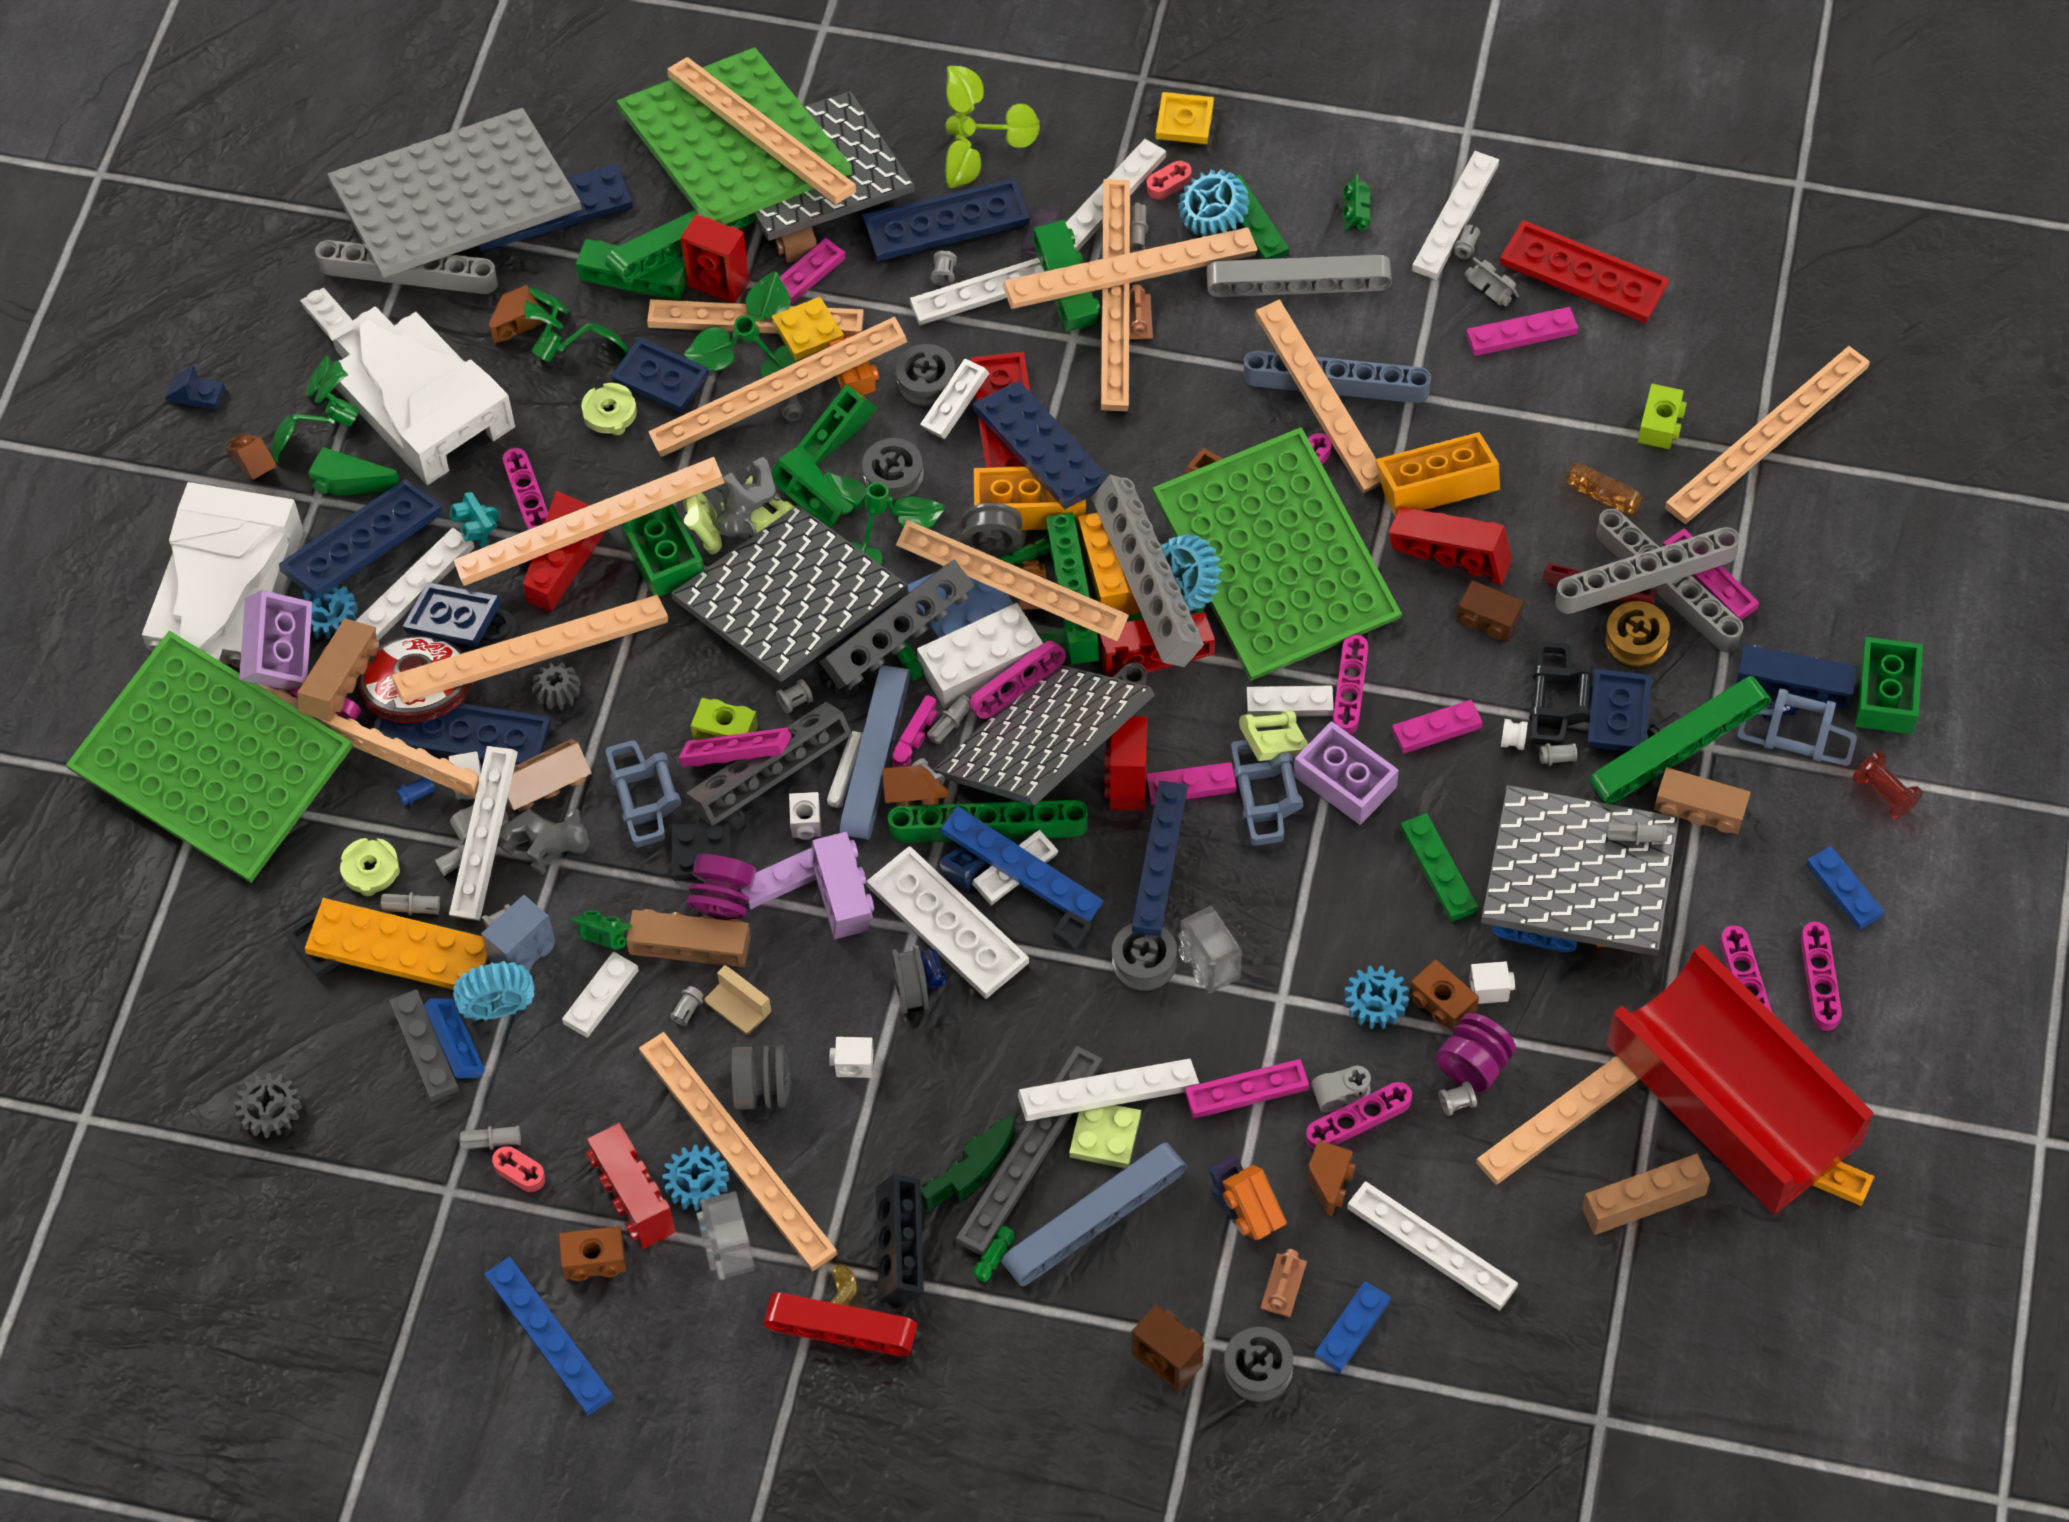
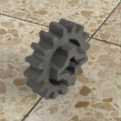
M267 1073L264 1080H261L256 1075V1083L251 1084L246 1081L244 1084L247 1090L237 1092L240 1100L234 1102L237 1110L235 1114L238 1121L241 1122L243 1129L246 1131L251 1128L254 1136H257L260 1131H263L265 1138H269L270 1131H275L279 1136L281 1135V1127L284 1126L287 1129H291L289 1120H298L299 1118L296 1111L302 1109L300 1100H298L300 1098L297 1089H294L293 1082L291 1080L285 1082L281 1074L276 1080L272 1078L271 1073Z

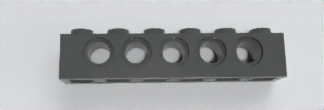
M954 559L819 661V663L839 689L846 685L852 688L864 679L861 673L868 668L873 672L885 663V660L882 658L889 652L895 655L907 646L904 640L912 635L915 639L928 629L925 624L931 619H934L935 622L939 621L949 613L947 610L948 606L952 603L958 606L970 597L968 591L975 585ZM937 587L945 590L946 600L938 597L936 593ZM916 603L921 604L925 608V616L917 614L915 610ZM894 620H899L903 623V633L898 632L894 628ZM873 636H877L882 640V649H877L873 645ZM852 652L860 656V666L853 664L851 661Z
M828 702L821 704L786 727L792 737L783 754L776 757L765 756L751 760H736L688 791L686 794L697 816L711 826H714L852 735L842 711Z

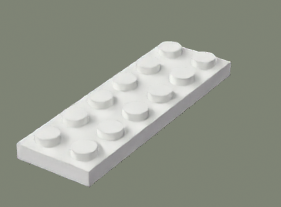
M910 846L866 881L867 887L985 999L1029 963V957Z

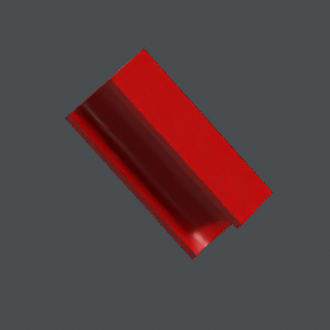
M1703 944L1693 951L1691 958L1681 973L1655 999L1634 1012L1630 1013L1622 1005L1613 1013L1606 1046L1774 1215L1863 1144L1874 1112Z

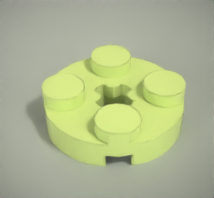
M616 383L603 384V388L595 390L594 387L589 390L584 396L581 405L585 425L600 433H611L613 435L624 433L637 414L635 399L630 390ZM610 405H614L613 411L606 412L603 409L604 407L608 408Z
M367 838L359 839L351 843L344 850L341 857L340 872L344 882L349 888L361 892L364 896H372L376 892L384 890L393 883L400 873L396 851L391 844L383 839L377 838V841H368ZM367 861L370 864L376 862L375 867L371 870H364V863Z

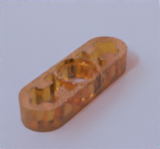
M1574 464L1566 475V481L1571 487L1627 514H1635L1643 503V496L1637 490L1583 464Z

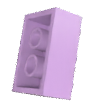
M263 590L245 598L239 680L288 691L302 686L308 676L312 602Z
M1331 721L1296 756L1293 774L1295 778L1361 825L1397 788L1399 770Z
M847 832L812 841L811 862L834 940L868 931L869 922L873 920L872 911H874L872 897L870 894L865 895L864 884H866L864 870L862 867L857 868V847L854 840L849 841Z

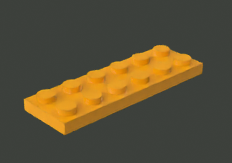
M326 898L322 899L305 946V953L309 955L333 959L338 962L454 990L456 980L461 978V974L469 973L471 968H479L481 964L486 965L488 961L482 936Z

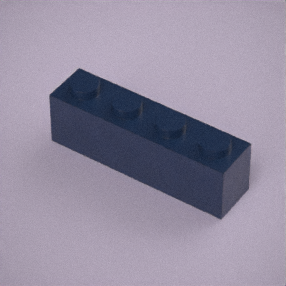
M1744 645L1736 684L1747 677L1753 676L1767 694L1778 696L1779 689L1788 690L1789 694L1824 703H1827V701L1835 702V707L1849 710L1858 666L1849 665L1846 662L1823 660L1816 656L1807 657L1792 654L1789 651L1765 649L1758 645Z

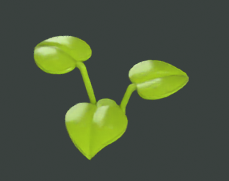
M948 66L947 100L953 110L961 112L956 113V116L949 117L946 122L947 133L957 140L949 147L945 167L947 188H955L974 181L981 170L980 154L977 150L970 149L971 142L965 137L971 136L976 129L1007 130V143L1015 148H1023L1032 144L1037 138L1040 122L1031 107L1026 104H1015L1006 113L1007 125L975 124L971 117L965 115L972 112L974 104L982 100L984 94L983 83L974 71L966 67Z

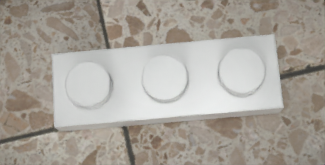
M324 288L312 291L307 297L300 300L304 309L332 341L356 328L352 319Z
M964 359L921 422L922 428L945 440L989 375L986 368Z
M1332 686L1247 687V714H1251L1254 717L1280 715L1283 711H1293L1296 716H1333Z
M1040 830L1019 845L1045 863L1058 854V850ZM991 866L975 878L972 885L990 905H993L1019 885V883Z
M613 952L562 1018L563 1024L588 1038L639 971L638 966Z

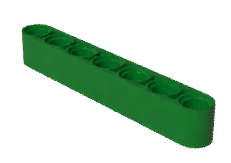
M694 210L616 247L607 255L606 266L622 280L629 282L682 257L681 236L695 214L699 215L698 212ZM750 214L725 225L739 229L754 222L755 218Z
M1753 676L1747 677L1596 771L1589 779V783L1604 803L1614 804L1664 773L1666 767H1674L1763 711L1770 704L1771 698Z
M1078 800L1039 801L1036 805L1024 802L899 806L893 808L888 814L889 834L892 840L897 843L953 841L942 834L941 829L957 806L981 822L992 820V823L984 824L1008 839H1028L1038 830L1047 838L1078 837L1083 835L1088 828L1087 806ZM1071 817H1079L1080 819H1079V820H1071L1070 818H1071ZM1043 818H1050L1051 820H1050V821H1042L1041 819H1043ZM1014 819H1021L1022 821H1021V822H1013L1012 820H1014ZM928 822L935 823L934 825H926ZM899 823L906 824L905 826H897Z

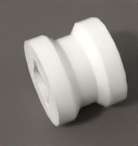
M1505 719L1501 747L1516 746L1518 750H1524L1528 722L1522 721L1518 724L1513 723L1511 719Z

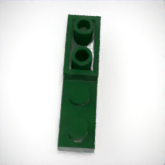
M1010 1115L1004 1120H996L991 1124L988 1131L967 1140L964 1147H962L963 1161L954 1162L949 1166L946 1173L938 1178L933 1177L924 1183L921 1189V1204L927 1211H930L952 1195L959 1203H962L989 1179L1004 1159L1015 1134V1119L1013 1116Z

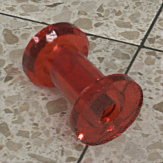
M1878 751L1869 756L1857 768L1852 780L1857 785L1869 783L1891 805L1889 816L1893 820H1897L1917 804L1923 791L1918 786L1908 788L1904 786L1884 766L1886 755Z

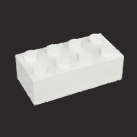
M1015 603L917 648L918 662L924 670V677L945 709L953 705L961 694L968 698L971 697L976 691L1043 644L1018 603ZM1034 665L1027 667L1025 671L1033 668Z

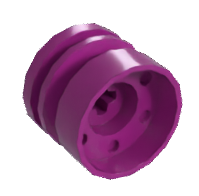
M698 854L692 875L704 881V884H691L689 886V891L695 895H689L685 904L711 917L744 919L747 909L741 905L748 904L750 898L738 892V889H751L753 887L756 868L746 862L729 857Z
M1467 1013L1462 1017L1459 1025L1454 1028L1453 1035L1444 1042L1436 1053V1061L1445 1075L1456 1084L1462 1086V1083L1468 1081L1475 1093H1485L1489 1091L1499 1077L1500 1070L1506 1067L1508 1060L1515 1054L1516 1045L1513 1038L1498 1023L1477 1013Z

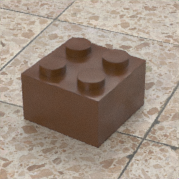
M1155 1305L1131 1331V1355L1178 1393L1203 1367V1338L1196 1330L1192 1328L1187 1329L1181 1325L1177 1316L1170 1310H1162L1159 1306Z

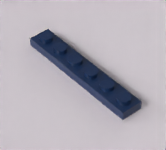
M1159 780L1133 918L1132 933L1161 937L1188 784Z

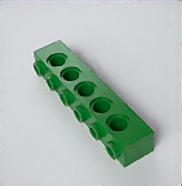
M1073 512L1046 516L1048 541L1056 584L1089 597ZM1063 618L1071 665L1099 661L1097 633Z

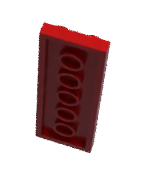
M1524 220L1500 258V265L1646 324L1669 284V278Z
M1024 352L970 357L971 362L986 368L989 372V375L975 394L976 401L1017 381H1020L1030 392ZM978 416L985 468L1025 467Z

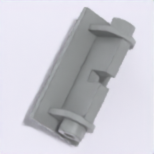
M1475 257L1473 258L1476 266L1468 268L1465 272L1469 283L1480 291H1483L1489 284L1490 287L1485 294L1498 305L1503 304L1507 306L1512 299L1510 297L1511 294L1517 298L1519 297L1514 288L1516 283L1506 275H1503L1502 278L1495 273L1496 268L1488 261L1483 260V262H1480Z

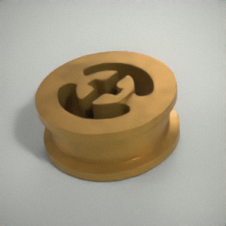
M1641 601L1624 603L1618 606L1608 618L1605 636L1607 650L1616 661L1630 667L1652 665L1660 660L1666 652L1670 632L1669 621L1658 607L1650 603ZM1625 626L1624 637H1621L1618 631ZM1653 631L1657 638L1649 643L1650 633Z

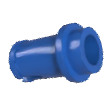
M424 777L407 786L404 784L400 785V789L396 790L403 806L407 804L411 806L413 801L435 792V787L432 780Z

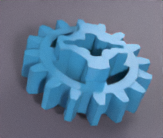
M337 585L318 599L306 591L302 592L304 597L302 600L312 602L310 633L313 632L316 639L321 634H325L326 639H330L331 633L337 631L344 618L356 621L354 613L358 612L353 594L348 593L346 586L339 589Z
M1368 966L1366 974L1358 970L1356 979L1350 977L1348 981L1349 987H1345L1344 996L1347 997L1345 998V1007L1350 1008L1349 1016L1355 1017L1358 1015V1024L1362 1025L1365 1021H1368L1371 1029L1374 1028L1375 1023H1380V1026L1384 1029L1388 1020L1395 1025L1397 1023V1016L1403 1017L1405 1015L1404 1007H1408L1409 998L1407 997L1409 989L1403 986L1404 978L1399 977L1395 979V970L1393 969L1388 974L1384 973L1383 966H1380L1378 971H1374L1371 966ZM1361 989L1362 994L1360 999L1358 1000L1357 993ZM1393 995H1396V1002L1392 1005Z
M697 1145L693 1146L692 1152H688L683 1147L681 1148L682 1155L680 1157L675 1154L671 1155L673 1164L665 1163L666 1174L662 1175L664 1184H667L664 1186L667 1195H671L674 1204L681 1200L682 1208L685 1210L689 1204H693L695 1211H698L700 1204L703 1203L707 1208H710V1200L714 1199L719 1202L721 1200L719 1191L727 1192L728 1190L725 1183L729 1181L726 1161H720L719 1152L710 1155V1148L708 1146L702 1152L698 1150Z

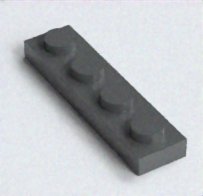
M417 989L389 1000L431 1102L458 1092L457 1082Z

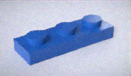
M1831 846L1807 859L1806 866L1858 930L1883 917L1884 910Z
M430 998L425 1003L424 1008L455 1078H480L485 1069L454 1000Z
M1365 1281L1315 1351L1314 1357L1341 1374L1389 1305L1391 1297Z

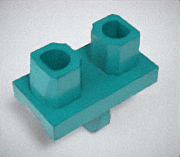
M470 492L464 494L463 502L452 504L450 510V517L454 523L466 522L462 523L461 535L465 542L477 540L480 547L489 545L487 536L497 527L496 522L500 517L496 508H486L485 505L480 506L474 494Z

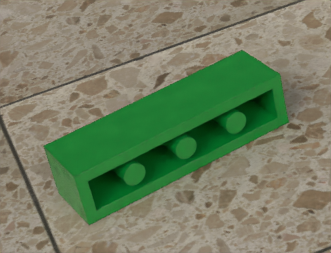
M1065 220L1034 227L1032 242L1044 272L1084 263L1080 251L1076 252L1074 247L1075 236L1073 230L1067 228ZM1091 292L1054 299L1065 332L1096 325L1101 308L1098 299L1093 298Z
M585 240L576 262L579 280L680 301L687 284L684 259L677 258L641 277L625 282L605 264L607 255L619 246L603 241Z

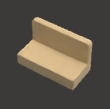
M724 965L717 972L719 984L705 998V1004L745 1035H749L771 1013L770 1000L757 988Z

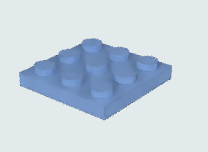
M934 573L909 584L907 594ZM969 577L975 585L968 591L970 597L958 606L952 603L947 607L949 613L937 622L931 619L926 624L935 638L939 639L1013 605V602L1007 593ZM937 587L936 593L938 597L946 600L945 590ZM916 603L915 607L920 615L925 616V608L921 604Z

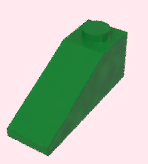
M846 384L796 448L814 464L818 465L861 430L878 407L859 391Z
M322 447L308 472L312 487L320 493H330L336 496L386 492L400 483L396 470Z
M794 448L778 459L772 469L775 485L804 510L832 529L844 509L817 465L797 448Z

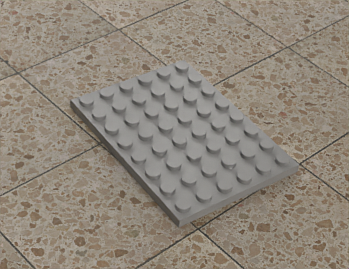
M523 108L327 174L332 188L382 278L581 210L580 200Z

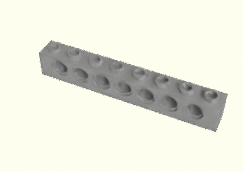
M1109 475L1091 498L1162 662L1185 667L1204 645L1199 635V630L1195 626L1189 608L1180 592V587L1176 583L1171 567L1164 556L1162 546L1158 542L1153 526L1145 513L1144 506L1135 490V485L1128 478Z

